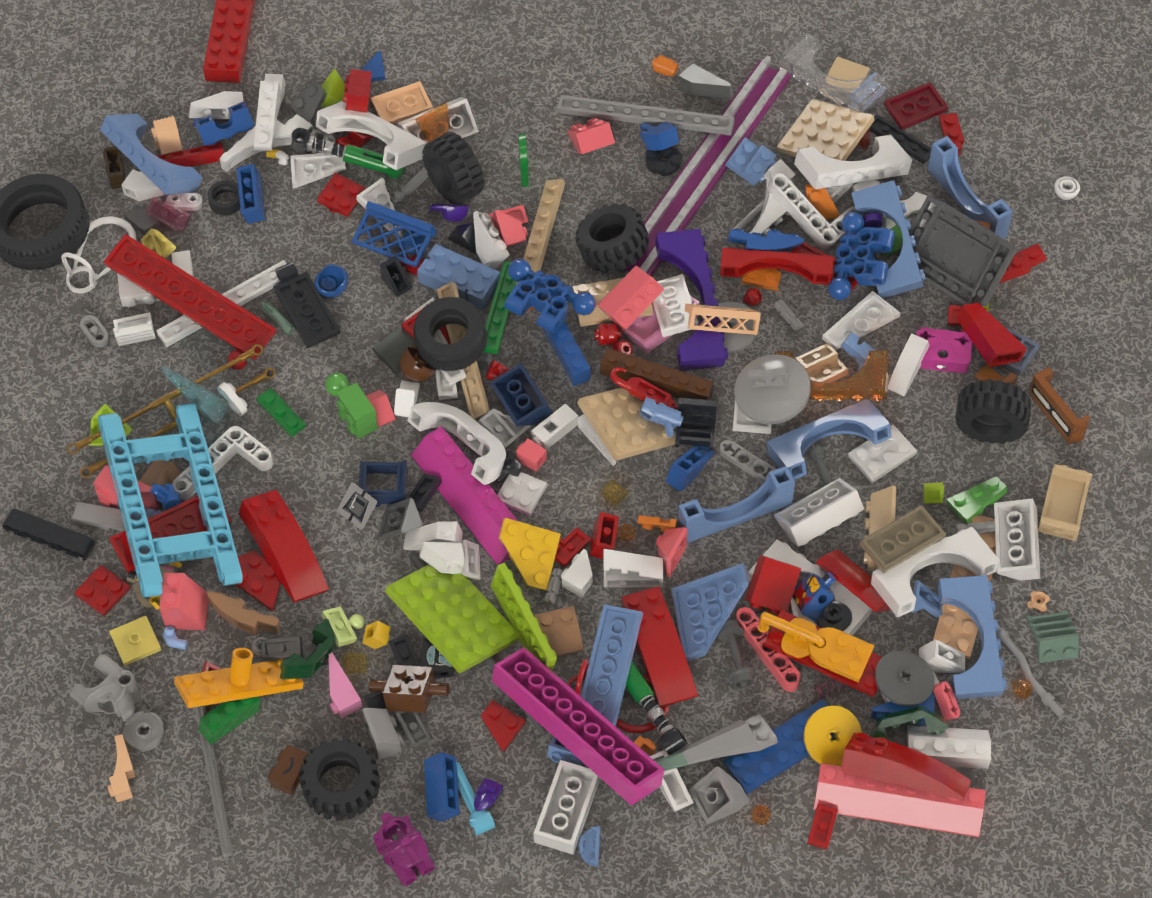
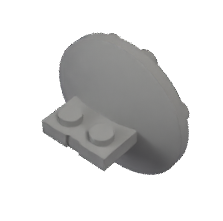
M766 355L753 360L739 373L734 387L735 399L741 412L749 419L762 424L783 423L795 417L807 404L811 391L809 376L805 368L795 359L784 355Z

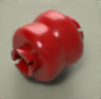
M616 323L598 324V329H594V340H598L600 346H613L618 340H621V328L617 329Z

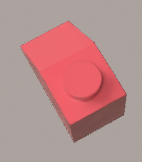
M495 210L493 213L500 238L506 244V248L525 243L526 237H528L526 227H522L520 221L504 212Z

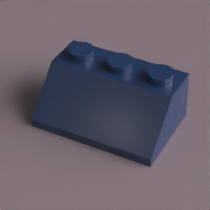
M522 362L489 382L516 427L539 424L553 414V411Z

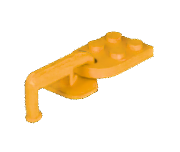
M763 612L759 620L758 630L760 632H767L770 625L785 631L781 641V648L785 653L796 658L810 655L817 665L858 683L875 646L835 628L827 627L817 631L815 624L802 618H795L788 622L770 613Z

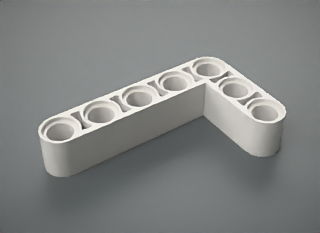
M777 173L768 183V190L821 249L830 248L844 236L846 232L843 229L839 230L837 226L842 228L841 221L847 213H857L855 207H850L829 224L787 176Z
M238 426L229 428L208 448L215 473L237 453L261 471H267L273 466L271 451ZM190 466L172 484L175 491L184 500L189 499L195 493L190 475Z

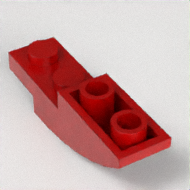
M1038 243L1014 255L1000 283L1030 273V268L1047 261L1046 255Z

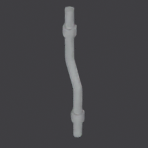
M998 625L996 638L1000 639V642H1003L1017 657L1025 680L1041 697V701L1046 707L1049 706L1058 717L1062 716L1064 711L1054 701L1055 698L1050 692L1047 693L1033 677L1024 653L1010 639V634Z

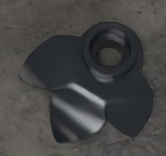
M506 451V458L500 476L495 480L496 482H500L508 473L516 477L520 475L521 463L516 460L513 452Z

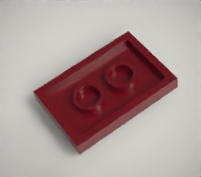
M931 82L884 101L885 108L901 130L948 111L947 104Z

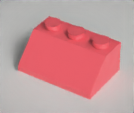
M635 266L597 306L624 332L665 289L649 274Z

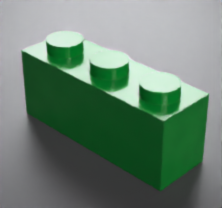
M258 697L224 702L200 719L198 731L212 745L259 711L261 700Z

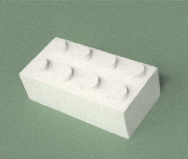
M560 760L534 831V843L574 855L600 782V777L591 769Z

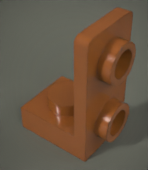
M984 365L974 375L977 381H986L987 379H992V381L1003 380L1005 383H1013L1014 386L1018 377L1012 372L1007 377H1002L988 365Z

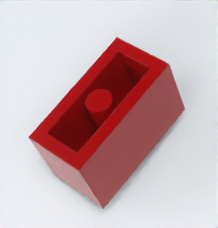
M604 512L599 513L593 526L589 556L604 560V549H615L619 516Z

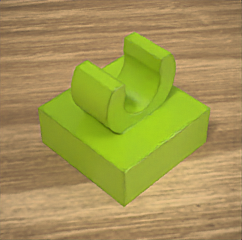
M943 482L923 483V503H943Z

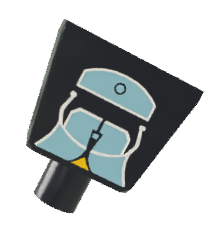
M423 638L421 666L432 667L434 679L454 677V667L427 638Z

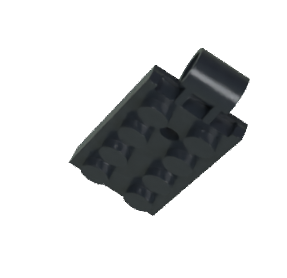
M293 262L276 268L275 272L281 283L273 286V289L306 348L308 349L341 334L337 323L307 271L298 275ZM302 295L303 297L302 299H296V296Z

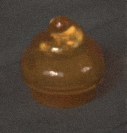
M1018 679L1011 683L1012 692L1015 697L1026 699L1030 696L1032 685H1030L1028 680Z

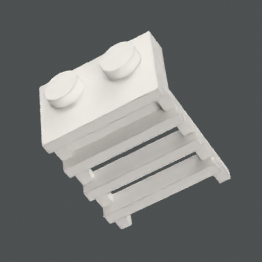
M150 313L113 320L115 327L113 331L119 346L156 339Z

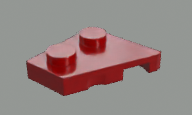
M493 700L481 714V719L488 727L492 737L496 740L503 753L526 723L525 719Z

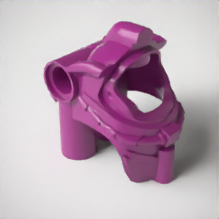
M384 813L381 816L383 823L379 832L373 835V840L379 855L384 857L383 861L391 866L402 885L406 887L418 878L413 871L415 868H417L421 876H425L435 869V865L428 856V848L422 833L412 826L409 815L401 818L392 817L390 813ZM393 834H396V838H397L396 841L394 840V838H393V836H392Z

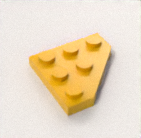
M503 518L499 539L507 549L513 564L519 570L525 585L546 591L561 534Z

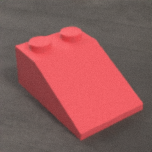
M106 465L93 482L99 503L104 507L110 506L120 509L109 466ZM137 480L144 509L152 508L159 510V501L150 491L152 487Z

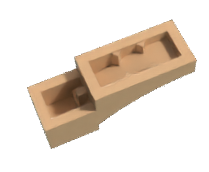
M122 734L114 736L117 748V761L114 774L109 777L111 785L107 786L110 797L115 796L117 803L133 798L128 779L136 777Z

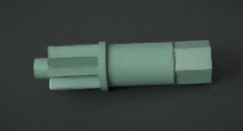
M269 301L260 304L262 307L261 311L288 336L295 331V327Z

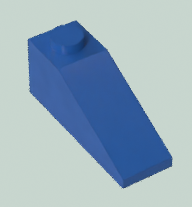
M707 446L692 447L672 463L665 482L679 491L684 490L700 473L715 451L709 450Z

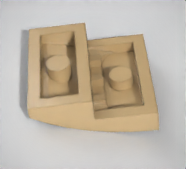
M837 57L823 86L855 98L862 84L865 83L870 68Z
M829 343L796 357V361L805 368L809 380L816 390L848 375L847 367L838 359V353Z

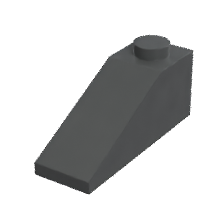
M695 64L689 66L679 75L680 87L683 91L689 92L692 95L725 99L734 98L732 84Z

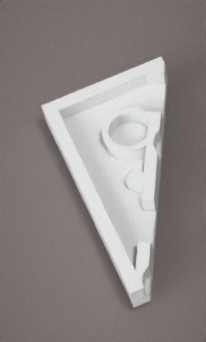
M383 178L356 197V200L364 208L367 202L370 201L395 211ZM390 223L383 225L388 231L394 229ZM402 230L398 232L400 239L403 238Z

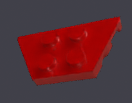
M255 550L238 556L242 571V583L234 585L273 612L280 591L281 582L267 559Z

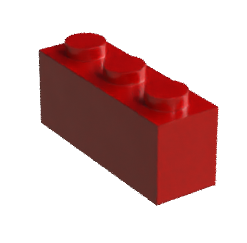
M351 69L350 75H346L343 103H346V110L367 113L372 72Z

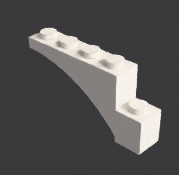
M265 74V80L260 81L254 150L272 151L276 121L285 94L286 83L283 74Z
M297 114L292 119H289L285 125L277 120L273 148L291 145L293 130L304 128L311 133L313 125ZM255 127L249 130L240 141H237L228 152L223 153L220 163L224 171L228 172L246 158L265 151L254 150Z
M781 159L768 169L764 175L766 179L764 205L760 217L750 234L756 232L765 237L767 231H771L770 227L772 225L778 226L784 220L782 217L785 214L787 216L790 215L768 190V183L777 173L784 174L793 183L792 179L796 174Z

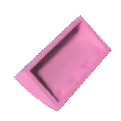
M690 296L692 304L700 305L698 300ZM653 304L654 315L638 317L623 332L646 354L672 336H662Z

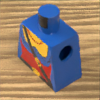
M827 572L822 578L815 573H811L795 587L792 596L801 613L814 622L823 613L826 605L830 604L834 598L830 586L836 581V578L830 572Z

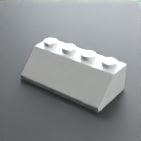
M463 97L397 123L399 128L427 143L447 132L456 133L461 138L479 132L467 98Z
M838 478L774 516L791 542L799 547L807 544L811 539L823 535L827 530L839 526L848 518L858 515L859 512L864 510L857 490L841 478Z
M1024 499L994 503L996 556L999 559L997 574L1020 581L1040 579L1038 518L1034 500Z
M906 726V747L933 757L947 766L989 768L991 761V739L988 730L949 728L945 729L944 733L934 735L933 733H928L927 726Z

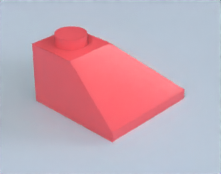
M685 527L666 529L664 534L659 535L656 541L657 554L659 558H663V569L669 578L687 547L688 529Z

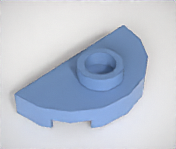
M600 826L591 827L581 835L579 840L580 856L586 863L598 867Z

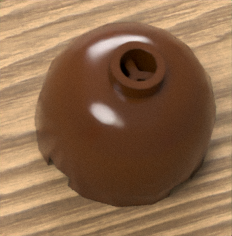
M408 346L400 357L399 365L403 372V377L410 382H424L430 379L436 372L435 368L429 366L421 358L417 348L414 346Z

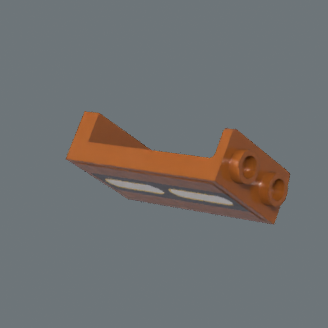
M1048 367L1033 375L1029 396L1068 444L1078 443L1085 437L1090 417L1088 415L1080 419L1076 417L1050 385L1054 372Z

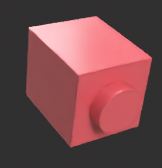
M527 439L524 444L521 443L516 450L517 461L534 472L547 459V450L530 439Z

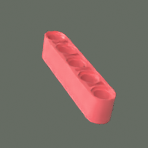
M748 607L740 608L736 613V621L744 629V638L781 687L788 692L796 691L800 683V673L787 656L774 650L769 652L764 650V648H768L764 646V643L769 635V631L760 632L758 630L759 618ZM741 618H747L749 621H742ZM759 633L760 636H753L752 634ZM776 663H781V664H783L784 666L778 667V666H776L775 664H776ZM792 678V679H794L795 681H794V682H789V681H787L786 679Z

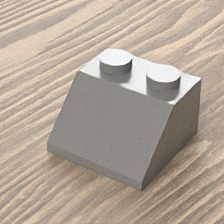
M362 709L365 726L378 759L380 760L402 752L401 745L404 742L400 732L396 733L394 727H397L394 716H389L387 709Z

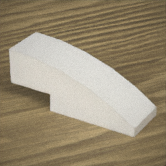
M911 333L896 364L887 389L901 396L906 395L930 346L928 340Z
M663 750L650 756V758L657 762L667 757L668 754ZM677 768L664 771L662 784L659 788L673 811L676 812L693 804Z

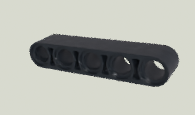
M11 509L2 524L3 529L7 532L12 531L14 532L13 534L20 537L31 538V541L41 545L47 544L49 548L60 552L61 550L65 551V554L76 558L81 557L83 561L87 560L96 544L92 538L18 509Z

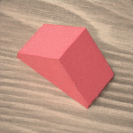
M378 390L366 395L376 411L378 427L396 420L388 397L384 392Z

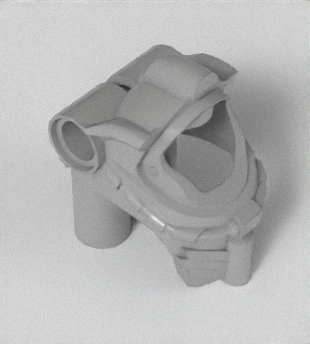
M102 654L96 659L94 666L99 670L98 676L104 681L94 688H88L77 683L70 692V696L80 705H83L86 712L116 714L118 718L121 717L122 721L125 722L133 715L135 710L134 704L140 700L139 688L132 672L124 670L106 654Z

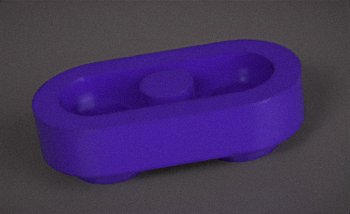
M870 212L863 218L864 228H880L883 225V217L877 212Z

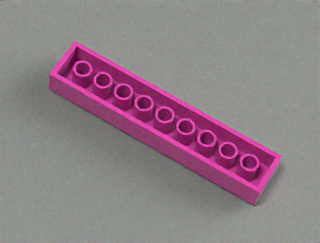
M525 647L494 665L492 682L631 806L661 786L664 769Z

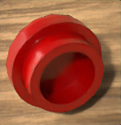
M749 288L742 301L745 304L757 306L762 301V295L758 288Z

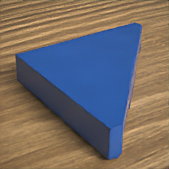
M378 51L361 69L372 72L371 82L385 80L381 51Z

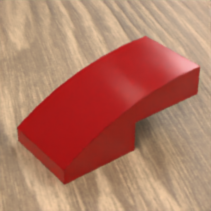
M350 131L349 135L337 139L336 145L339 143V146L345 147L349 144L361 148L374 136Z

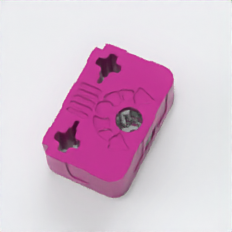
M925 327L917 330L916 335L928 340L930 345L921 361L922 365L920 368L956 373H966L969 370L973 342L966 332Z

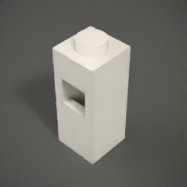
M564 404L532 430V441L547 450L578 425V415L568 405Z

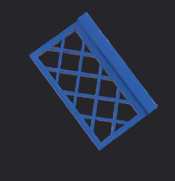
M368 201L365 206L367 210L351 242L389 258L397 256L400 262L417 268L431 238H434L437 231L434 226ZM369 216L376 218L377 224L368 227L367 220ZM387 223L392 224L394 229L384 233L382 226ZM379 227L382 234L372 238L370 231ZM404 229L408 230L410 235L400 239L398 232ZM368 233L369 240L365 242L358 241L361 234ZM395 233L398 241L388 244L386 237ZM420 235L426 237L423 243L416 245L415 237ZM383 238L386 246L381 248L375 247L374 242ZM412 239L414 247L404 250L402 243ZM400 244L402 252L392 254L390 248ZM416 250L417 257L415 261L408 260L406 254Z

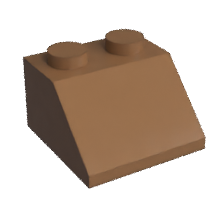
M574 606L535 615L542 633L547 636L548 644L555 651L557 657L584 651Z

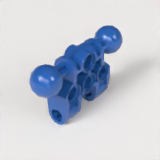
M856 212L847 213L841 221L842 229L846 233L840 238V245L836 250L837 258L834 272L837 274V277L831 280L828 285V292L832 298L844 300L850 295L851 284L847 280L848 277H854L859 285L885 284L888 264L882 261H874V254L891 252L895 236L893 230L888 228H864V219Z
M515 259L509 265V276L514 281H517L518 284L508 296L504 304L505 309L523 316L528 308L534 307L535 310L541 312L536 325L551 333H555L566 319L567 301L572 303L574 311L580 315H589L594 311L596 301L590 293L581 292L576 294L572 292L573 287L565 285L556 275H546L540 270L537 273L532 271L530 264L524 259Z

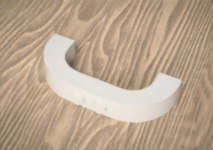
M424 402L412 405L408 422L417 430L423 431L442 426L444 430L453 433L481 456L475 460L471 473L477 480L486 485L495 481L500 476L506 458L505 448L499 439L464 411L443 403Z

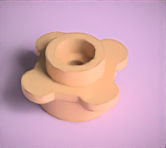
M1040 591L1031 592V600L1027 603V606L1030 609L1035 608L1040 612H1045L1047 609L1046 603L1050 600L1049 596Z

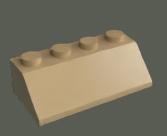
M623 278L573 286L574 293H590L596 301V307L591 314L583 316L577 313L580 327L613 322L597 305ZM652 303L639 317L654 315Z
M890 486L871 494L870 501H866L865 513H869V518H865V530H868V535H865V538L895 521L896 486ZM864 552L863 564H867V571H875L879 567Z

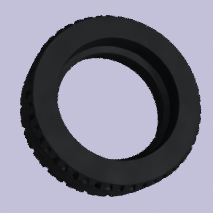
M49 174L24 176L4 186L0 190V258L20 269L42 270L63 263L61 256L66 252L75 254L84 243L90 226L88 211L76 187L66 179ZM52 203L63 206L67 210L63 223L46 237L24 241L12 238L8 234L9 227L15 217L31 206Z

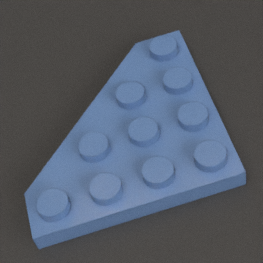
M743 563L672 588L680 641L687 662L707 654L748 587L747 569Z

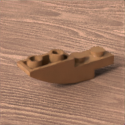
M218 591L207 592L208 601L214 610L237 628L256 636L259 629L275 634L279 633L281 629L280 621L275 616L259 614L253 609L247 610L245 601L241 598H231Z

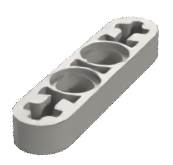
M724 440L720 444L719 453L723 458L762 483L766 481L768 471L777 470L734 441ZM731 447V451H725V448ZM741 456H746L749 459V461L747 463H741L738 460V458ZM761 466L764 468V472L757 473L754 471V468Z

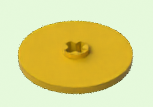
M840 706L822 707L815 711L806 722L803 737L808 754L817 763L842 766L846 745L854 733H862V729L857 718L849 710ZM830 733H836V740H830Z

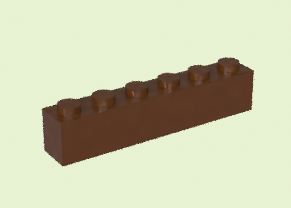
M606 348L600 362V374L610 377L612 369L622 367L626 369V372L616 373L621 379L628 381L632 377H640L671 394V397L710 400L713 393L714 381Z

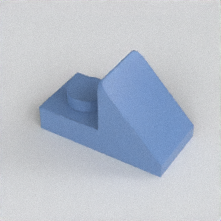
M915 581L913 594L916 597L915 608L911 613L925 609L936 618L943 615V604L939 602V595L920 581Z

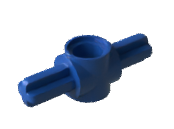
M153 484L152 489H150L151 493L161 502L165 510L185 502L180 497V494L175 491L172 484H164L162 486Z

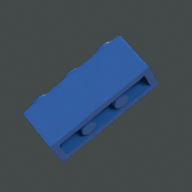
M254 164L236 168L241 214L248 224L266 220L260 173Z
M441 752L425 759L427 817L442 822L460 815L456 757Z

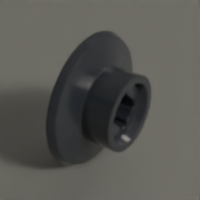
M830 602L817 619V624L820 628L830 627L844 631L852 622V612L847 605L841 602Z

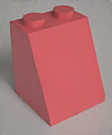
M164 572L159 609L165 627L172 626L174 629L205 630L209 605L207 591L184 573Z

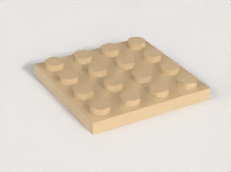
M812 99L780 141L777 151L796 157L798 149L814 147L820 153L830 158L845 161L874 122V115Z
M622 387L579 398L577 404L615 461L675 444L676 433L674 432L672 437H667L664 425L654 423L640 416L639 412L644 401L631 395L629 391Z

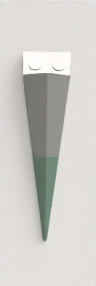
M759 714L746 721L739 720L656 763L664 771L715 758L761 751L778 743V740Z

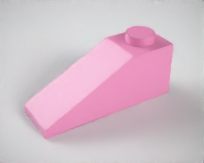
M330 653L329 682L331 703L329 706L334 714L338 713L342 719L361 709L362 702L333 653Z

